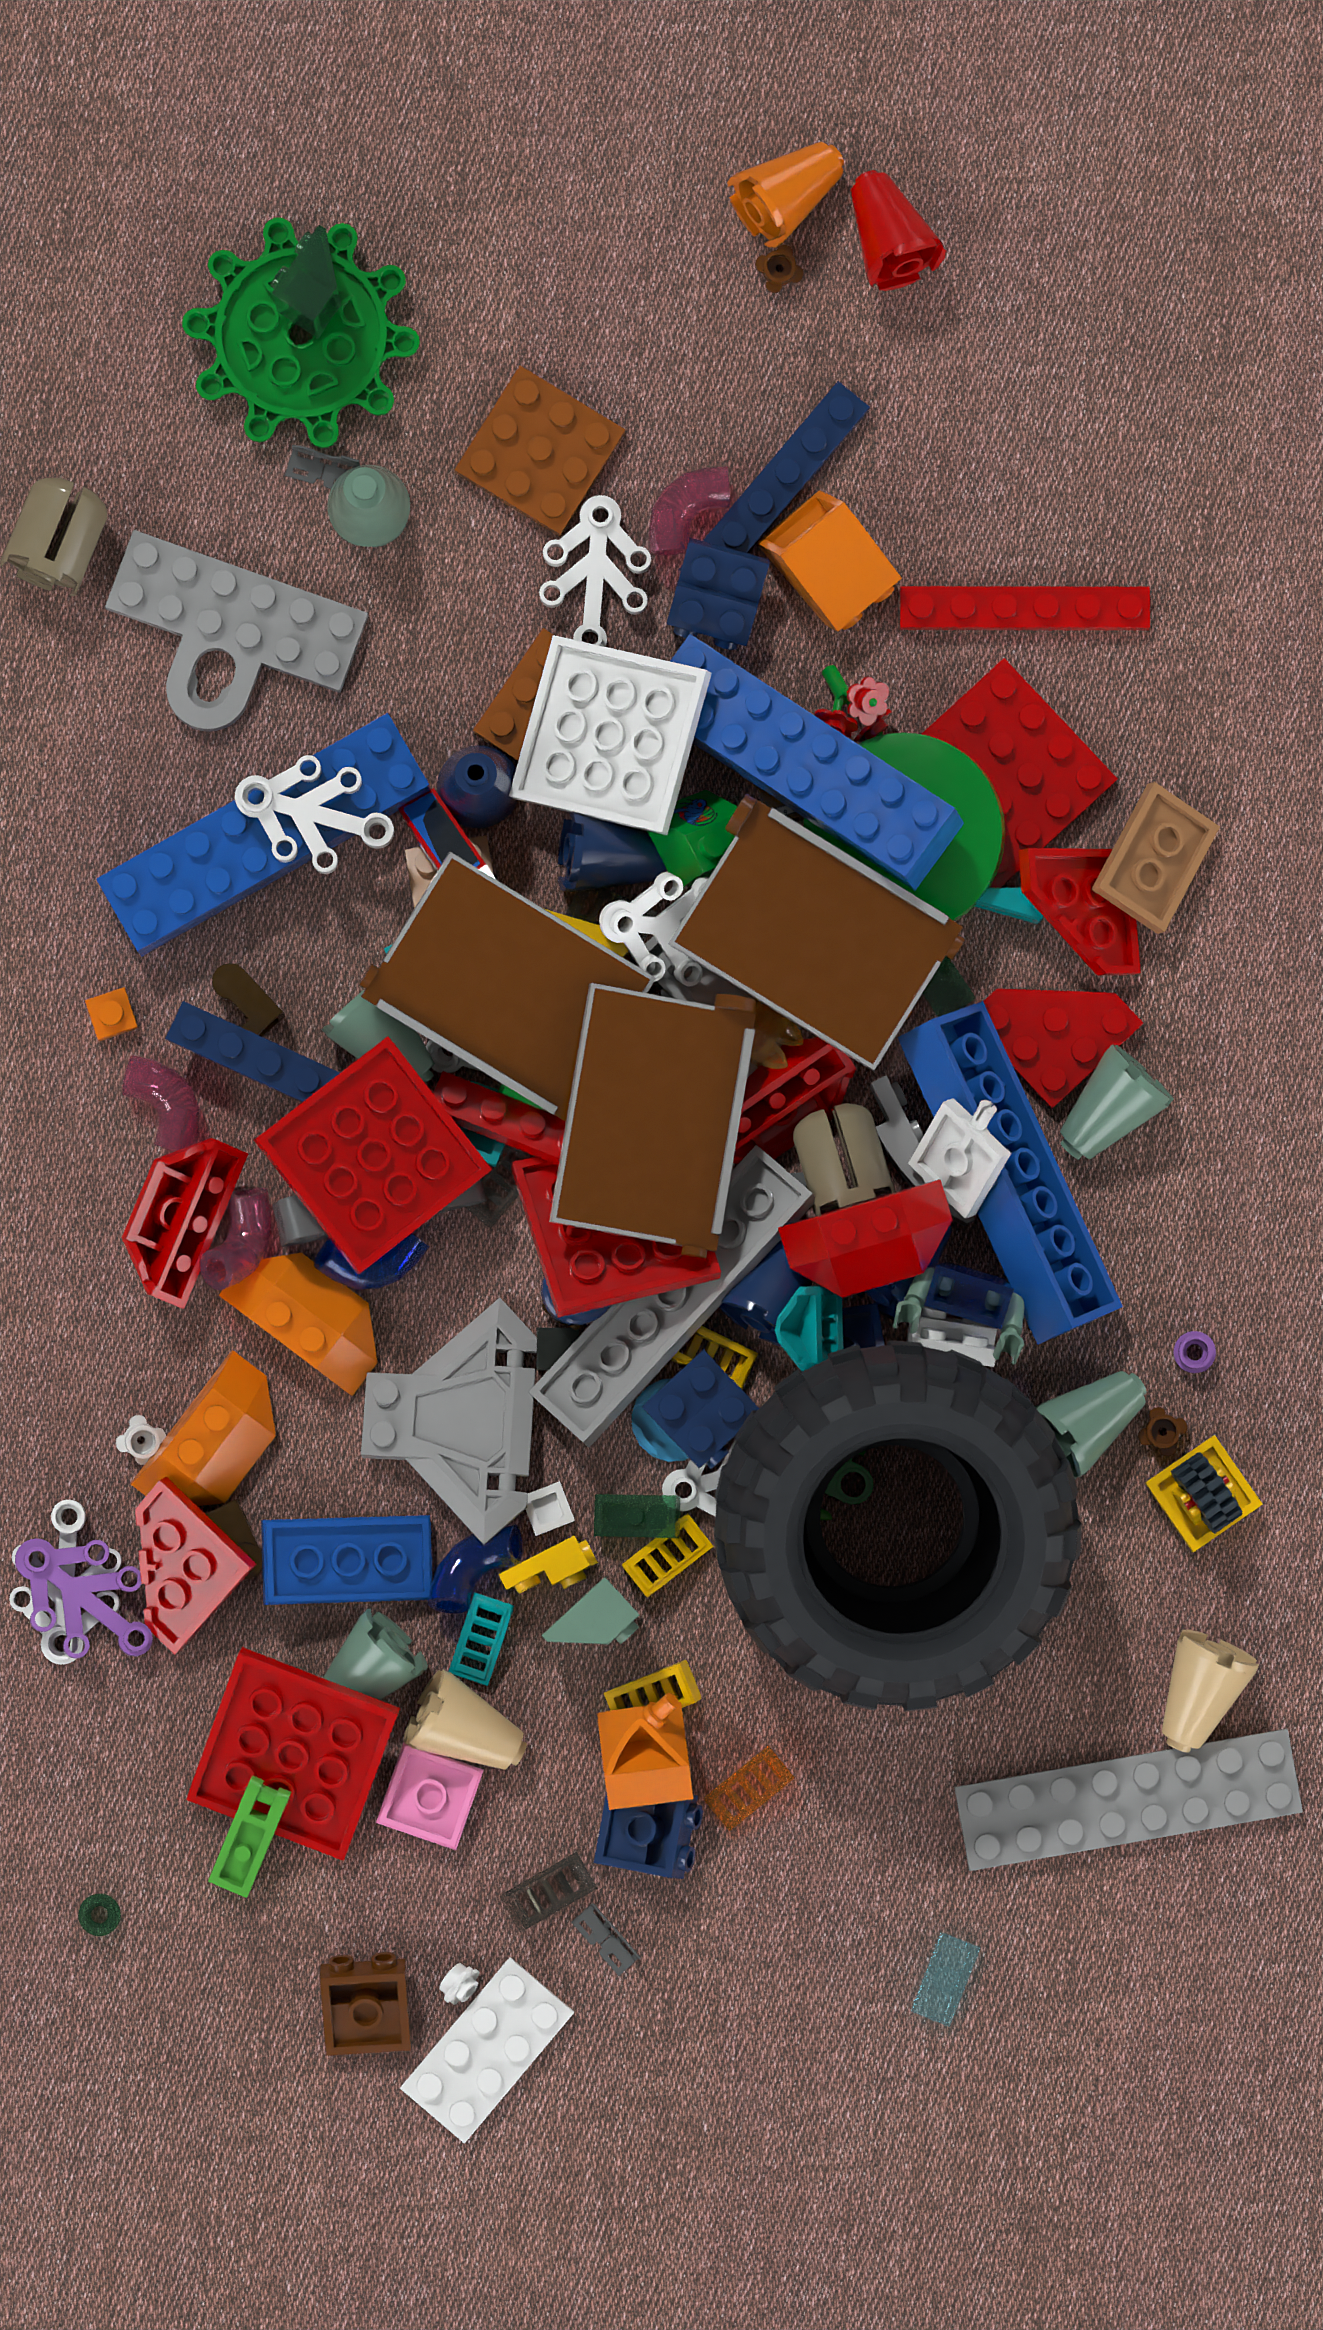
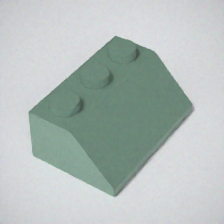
M604 1577L542 1636L547 1642L610 1644L616 1639L619 1644H622L639 1628L634 1621L640 1615Z

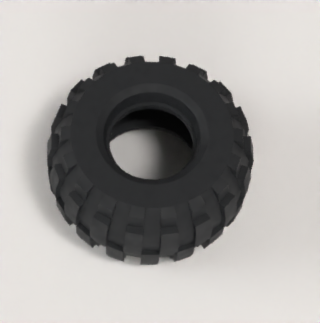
M889 1341L885 1346L861 1349L858 1345L827 1354L828 1359L803 1372L797 1369L774 1387L775 1393L758 1411H751L735 1435L736 1443L727 1464L721 1468L715 1494L716 1517L713 1531L717 1561L728 1597L736 1609L744 1629L763 1653H768L784 1668L788 1676L812 1691H819L821 1689L838 1696L843 1704L870 1710L877 1709V1705H898L903 1707L904 1712L938 1707L937 1700L964 1693L966 1698L994 1685L995 1683L992 1678L1014 1661L1021 1665L1042 1643L1039 1636L1052 1616L1056 1618L1060 1616L1073 1587L1069 1580L1074 1560H1077L1080 1556L1082 1523L1078 1518L1076 1500L1078 1489L1070 1462L1061 1449L1055 1433L1032 1402L1008 1379H1003L976 1359L952 1349L946 1352L924 1347L921 1342ZM888 1445L914 1448L927 1453L939 1461L954 1478L959 1488L963 1505L961 1534L949 1558L929 1576L919 1581L899 1586H881L868 1583L847 1572L829 1552L823 1538L820 1522L823 1497L835 1473L854 1456L872 1448Z

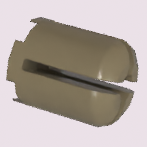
M43 478L36 481L30 488L7 547L0 559V566L2 567L8 561L19 569L16 577L48 591H51L54 584L72 588L69 596H76L107 521V508L95 492L83 486L81 491H78L70 506L49 559L44 558L71 494L74 482L64 478Z
M845 1103L834 1106L832 1111L835 1128L853 1186L851 1189H848L824 1109L809 1114L794 1129L793 1140L808 1190L815 1195L814 1204L812 1205L815 1216L821 1215L820 1211L838 1210L871 1200L888 1191L889 1194L895 1193L873 1116L863 1106Z

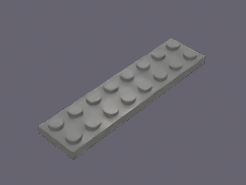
M755 1145L731 1171L722 1231L719 1235L717 1251L715 1252L721 1269L720 1279L611 1305L604 1315L590 1324L532 1387L529 1393L589 1448L722 1304L726 1294L752 1271L781 1240L778 1227L797 1222L814 1204L815 1195L760 1147Z
M1288 1729L1207 1742L1200 1749L1191 1748L1189 1753L1173 1748L954 1787L969 1871L1303 1813Z

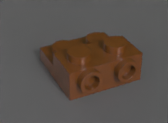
M380 1952L372 1955L371 1961L354 1962L352 1956L337 1955L331 1957L328 1960V1964H321L320 1988L326 2056L411 2051L405 1959H396V1955L390 1952Z

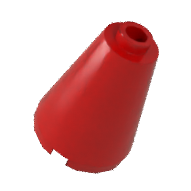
M870 170L859 175L850 192L866 277L870 286L873 288L874 284H876L881 291L899 289L919 281L921 278L918 272L927 266L930 267L932 272L938 268L946 255L942 241L890 176L884 172L878 173L876 170Z

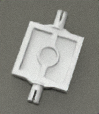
M952 1098L942 1103L908 1164L923 1178L925 1183L941 1179L948 1204L952 1205L966 1219L976 1215L1010 1157L1011 1152L987 1129L988 1123L997 1111L995 1105L991 1107L992 1102L982 1100L972 1116Z

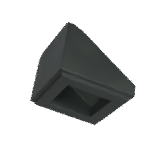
M537 1327V1370H549L578 1339L579 1330Z

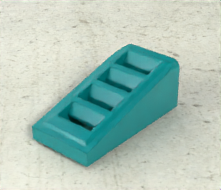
M989 888L974 906L1034 924L1040 923L1043 915L1022 893L1021 888Z
M474 1592L448 1672L488 1686L515 1606ZM482 1608L502 1615L500 1623L476 1616L478 1609ZM473 1624L497 1631L495 1639L471 1632ZM468 1640L492 1647L490 1654L486 1655L466 1648ZM465 1656L486 1663L484 1671L460 1664L462 1657Z

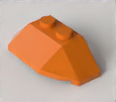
M303 1253L243 1262L219 1294L222 1299L352 1397L365 1381L367 1372L371 1373L378 1364L369 1303Z
M232 1350L162 1441L157 1452L149 1458L130 1484L146 1496L159 1480L167 1476L197 1506L225 1503L276 1436L267 1376Z

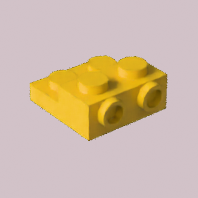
M572 1536L498 1575L506 1590L515 1587L519 1594L540 1584L541 1580L538 1575L543 1572L546 1573L552 1586L561 1583L565 1590L586 1579L584 1570L597 1564L598 1561L587 1540L578 1543L576 1537Z

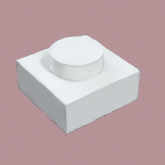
M560 1481L528 1493L527 1508L525 1510L536 1536L575 1521Z

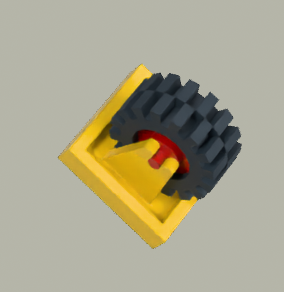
M1215 1435L1144 1483L1192 1552H1195L1263 1505Z

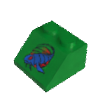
M703 790L676 801L667 835L648 831L667 871L681 879L683 888L693 885L695 880L700 877L709 878L735 837L727 832L725 828L738 806L708 790Z

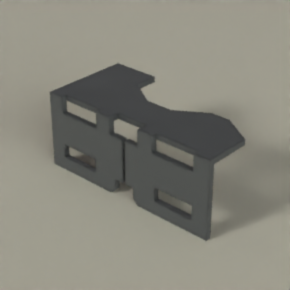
M292 445V453L285 476L312 484L316 482V479L321 478L324 481V487L331 489L334 480H337L343 473L348 471L337 467L338 463L357 467L360 466V461L343 455L341 457L330 456L308 447ZM298 452L314 456V459L310 460L297 455ZM320 458L332 461V464L328 465L325 463L319 462ZM293 469L307 471L308 476L293 473Z
M594 1903L588 1906L571 1922L590 1944L602 1943L600 1945L602 1949L599 1951V1954L618 1976L637 1959L641 1958L639 1953ZM595 1909L606 1921L604 1924L593 1912ZM582 1920L593 1930L591 1935L579 1924ZM612 1927L619 1936L616 1938L608 1928ZM624 1941L634 1954L631 1955L621 1942ZM613 1953L622 1965L618 1968L608 1955Z

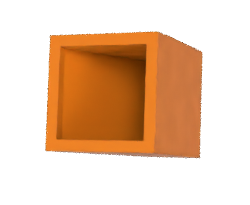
M820 490L757 542L760 549L822 622L837 632L854 626L862 618L863 614L861 612L873 602L879 603L885 600L894 591L893 585L902 579L845 502Z

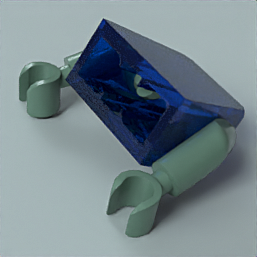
M951 1262L937 1264L936 1268L927 1267L924 1274L915 1276L905 1296V1301L897 1304L893 1327L896 1329L898 1323L909 1322L911 1323L910 1334L916 1333L918 1331L921 1308L924 1306L1001 1329L1002 1334L993 1351V1357L995 1360H998L1001 1352H1006L1012 1356V1364L1014 1365L1024 1346V1340L1020 1335L1022 1333L1025 1304L1023 1298L1013 1292L1014 1288L1005 1279Z

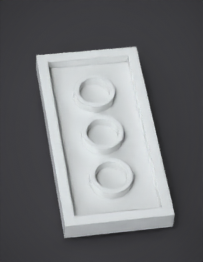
M509 1957L403 2083L400 2089L465 2144L574 2014V2011Z

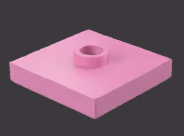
M403 1742L376 1823L456 1850L484 1769L443 1755L413 1749Z

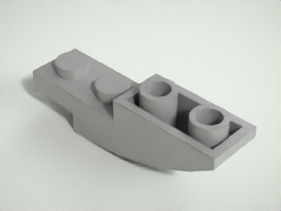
M886 1075L871 1082L869 1086L886 1120L885 1123L876 1126L882 1150L896 1171L910 1187L925 1184L923 1178L908 1164L924 1135L917 1121L914 1119L909 1122L902 1109V1106L907 1104V1100L897 1081L890 1084ZM948 1204L952 1219L955 1222L966 1226L974 1221L973 1216L965 1219L952 1205Z

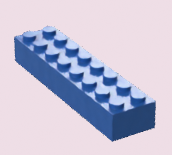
M689 634L670 660V662L705 669L712 673L693 739L694 745L915 891L964 824L953 806L693 635Z
M386 713L312 755L320 762L322 768L320 777L314 782H304L301 780L280 793V795L296 799L335 778L342 768L353 767L358 770L362 778L360 789L353 794L342 793L320 806L360 818H366L372 813H381L388 817L397 812L398 808L431 789L389 714ZM305 762L301 766V773L305 776H311L316 771V765L313 762ZM347 773L341 778V784L344 787H353L357 782V777L352 773ZM260 790L252 791L248 797L249 802L254 805L260 804L264 800V793ZM235 800L96 878L140 956L148 954L311 861L313 855L292 817L274 811L285 836L293 838L298 847L295 859L287 863L280 862L274 857L272 842L260 820L244 815L237 807ZM314 823L325 844L331 849L356 835ZM282 842L277 847V853L281 856H288L293 850V846L289 842Z
M982 1001L936 1017L899 1036L898 1040L904 1051L905 1058L910 1064L933 1117H935L942 1103L952 1098L972 1116L982 1100L992 1102L991 1107L995 1105L997 1108L996 1113H994L987 1125V1129L1011 1152V1155L977 1214L1001 1263L1012 1291L1020 1295L1024 1300V1316L1037 1344L1039 1345L1122 1308L1123 1305L984 1002Z

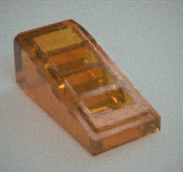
M767 1745L703 1799L725 1827L731 1831L794 1780L795 1777L770 1746ZM763 1760L779 1778L774 1784L770 1782L757 1766ZM751 1771L766 1789L761 1795L744 1777L748 1772ZM737 1781L753 1800L747 1806L731 1787ZM724 1792L740 1811L734 1817L718 1798Z

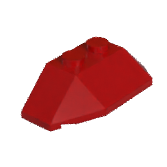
M819 1037L784 1043L747 1078L733 1163L739 1164L755 1145L760 1147L772 1159H776L795 1145L793 1140L795 1127L803 1118L813 1112L824 1109L828 1121L832 1120L833 1107L841 1105L849 1080L853 1077L856 1070L849 1056Z
M209 1138L153 1160L122 1235V1240L148 1295L185 1309L248 1153L217 1139Z
M941 1179L780 1226L778 1230L790 1269L843 1298L924 1274L953 1219Z

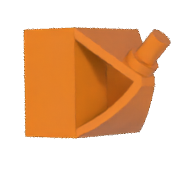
M667 1693L657 1703L650 1702L647 1706L597 1713L609 1810L693 1799L681 1702L672 1693Z

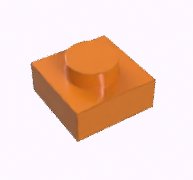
M125 987L85 1000L98 1041L139 1028Z

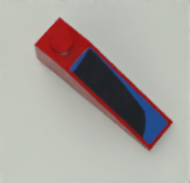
M434 788L398 808L399 813L436 873L448 853L452 852L494 878L488 866Z

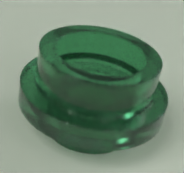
M93 1894L82 1902L78 1912L79 1922L82 1928L91 1935H108L120 1923V1906L113 1897L107 1894ZM98 1906L104 1907L108 1912L107 1920L103 1923L96 1922L92 1916L93 1910Z

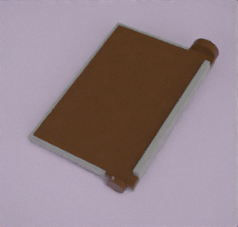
M746 794L725 828L727 832L735 836L668 945L874 1071L944 957L946 956L953 960L966 939L959 935L963 926L774 808L771 809L759 800Z
M449 852L380 966L377 967L371 963L358 985L365 989L361 995L365 1000L543 1109L566 1121L589 984L595 983L647 993L656 978L454 853Z
M595 983L589 984L549 1222L682 1246L681 1254L690 1257L706 1258L707 1251H717L719 1235L722 1231L755 1032L753 1029L757 1000L737 995L716 994L714 1006Z

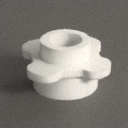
M135 1415L130 1418V1426L124 1435L117 1437L116 1447L121 1452L132 1454L138 1464L145 1465L149 1458L157 1452L166 1434L163 1429L153 1428L147 1424L144 1416ZM140 1436L145 1438L142 1444L137 1442V1438Z
M461 1963L455 1965L440 1984L439 1989L445 1994L444 2000L447 2003L451 2002L453 2005H456L459 2001L465 2002L468 2000L478 1986L476 1979L480 1972L477 1969L473 1970L470 1966L466 1968Z

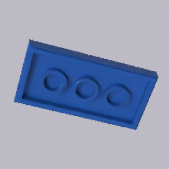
M430 1515L261 1520L264 1605L433 1600Z

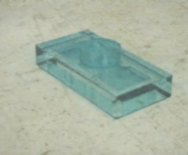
M941 1931L910 2011L950 2027L981 1947Z

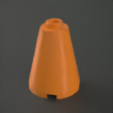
M817 142L740 171L727 182V188L734 185L735 194L729 197L731 204L741 222L754 237L761 233L769 239L764 245L776 248L791 235L843 176L842 166L844 165V159L835 146L827 145L824 142Z

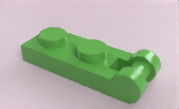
M253 1775L208 1880L210 1883L245 1898L248 1897L292 1793L281 1787L277 1791L263 1785L264 1780ZM256 1800L271 1806L268 1815L253 1809Z

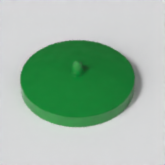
M891 733L876 736L859 743L858 745L953 806L962 818L963 826L915 891L806 818H804V828L949 916L951 920H958L968 913L984 895L986 890L990 888L1002 861L1005 846V821L1002 806L993 784L980 766L967 754L945 741L927 735Z

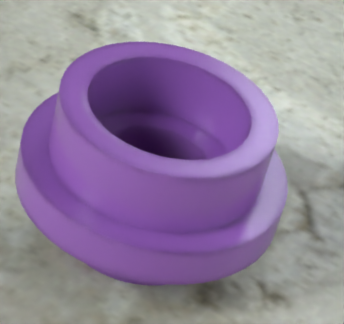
M1191 1331L1183 1334L1176 1341L1173 1355L1175 1362L1182 1370L1188 1373H1201L1213 1364L1216 1349L1209 1336L1202 1332ZM1190 1345H1197L1201 1348L1202 1356L1199 1360L1194 1361L1188 1358L1186 1351Z

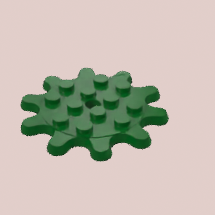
M281 217L273 218L264 226L265 249L258 259L244 261L229 250H218L208 260L209 273L222 286V299L212 308L190 309L183 316L182 327L189 337L209 341L216 349L217 358L215 363L198 376L196 389L202 398L210 401L220 399L230 393L243 396L249 406V412L244 423V431L247 437L254 442L267 441L272 437L277 425L281 421L294 418L304 423L307 428L308 437L313 445L319 448H328L333 446L339 437L337 416L345 406L356 404L364 407L369 413L376 416L387 414L394 406L393 393L380 379V366L384 361L392 357L406 358L414 355L420 345L419 336L415 330L410 327L392 324L385 314L387 302L404 289L406 277L404 272L395 265H386L373 272H364L358 269L353 261V252L357 246L358 237L355 229L349 224L340 223L334 225L328 231L326 239L322 244L316 247H306L297 241L292 224L287 219ZM297 324H307L313 330V338L305 344H294L289 337L291 329Z

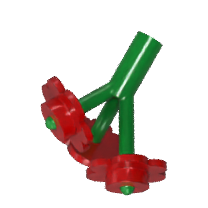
M829 665L824 668L822 676L835 697L832 711L818 709L814 712V716L850 738L852 732L857 731L858 722L853 718L847 717V714L841 711L842 705L847 704L848 714L852 717H857L858 721L865 725L853 739L855 743L861 742L865 738L868 740L883 735V732L888 727L884 720L892 713L890 709H887L885 702L889 696L888 686L882 682H875L874 678L867 676L862 679L861 684L856 683L848 688L835 665Z

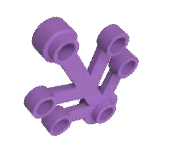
M30 1539L18 1548L15 1555V1565L18 1572L30 1580L33 1604L30 1623L36 1631L47 1632L56 1623V1614L49 1608L48 1580L61 1590L66 1630L63 1650L67 1656L74 1659L81 1658L89 1650V1640L83 1634L80 1606L118 1636L119 1648L126 1655L140 1656L149 1650L153 1638L150 1629L145 1624L140 1622L129 1623L91 1593L121 1589L124 1592L137 1590L141 1585L140 1571L137 1568L127 1566L115 1573L71 1577L59 1566L87 1562L92 1566L102 1565L109 1557V1548L106 1543L101 1540H93L86 1546L54 1549L49 1542L43 1539ZM93 1545L100 1546L104 1551V1556L99 1561L92 1560L88 1555V1550ZM32 1552H40L45 1559L43 1566L38 1568L31 1566L28 1560L29 1555ZM129 1571L136 1575L137 1582L135 1586L126 1587L123 1585L121 1577L124 1572ZM45 1611L50 1615L51 1622L47 1627H40L36 1624L35 1616L38 1612ZM139 1631L142 1633L144 1640L141 1646L134 1647L128 1642L130 1632ZM75 1637L80 1638L84 1643L83 1651L78 1654L72 1653L68 1648L70 1639Z

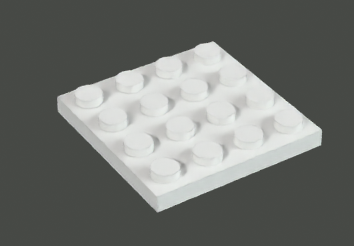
M553 635L509 797L667 835L712 673L701 668Z

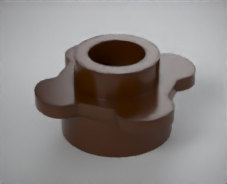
M788 245L778 246L777 250L770 252L767 256H759L755 262L756 270L765 277L767 281L766 289L771 293H779L783 286L791 282L798 283L803 278L804 271L802 267L796 265L793 250ZM779 265L783 267V271L781 273H778L775 270V268Z
M1155 1407L1149 1412L1150 1420L1146 1427L1139 1431L1138 1440L1142 1445L1156 1447L1163 1456H1171L1177 1450L1176 1443L1180 1435L1185 1434L1187 1431V1423L1182 1418L1175 1419L1167 1415L1163 1408ZM1165 1428L1167 1431L1166 1435L1161 1436L1159 1429Z

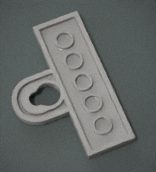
M136 530L132 532L105 605L108 611L182 637L167 677L166 693L168 702L175 715L187 726L200 731H217L227 728L242 716L247 708L262 666L341 693L369 617L367 612ZM223 651L230 655L235 662L236 669L233 681L229 686L222 689L217 699L210 702L203 701L198 697L196 691L198 685L195 672L196 665L199 659L207 652Z

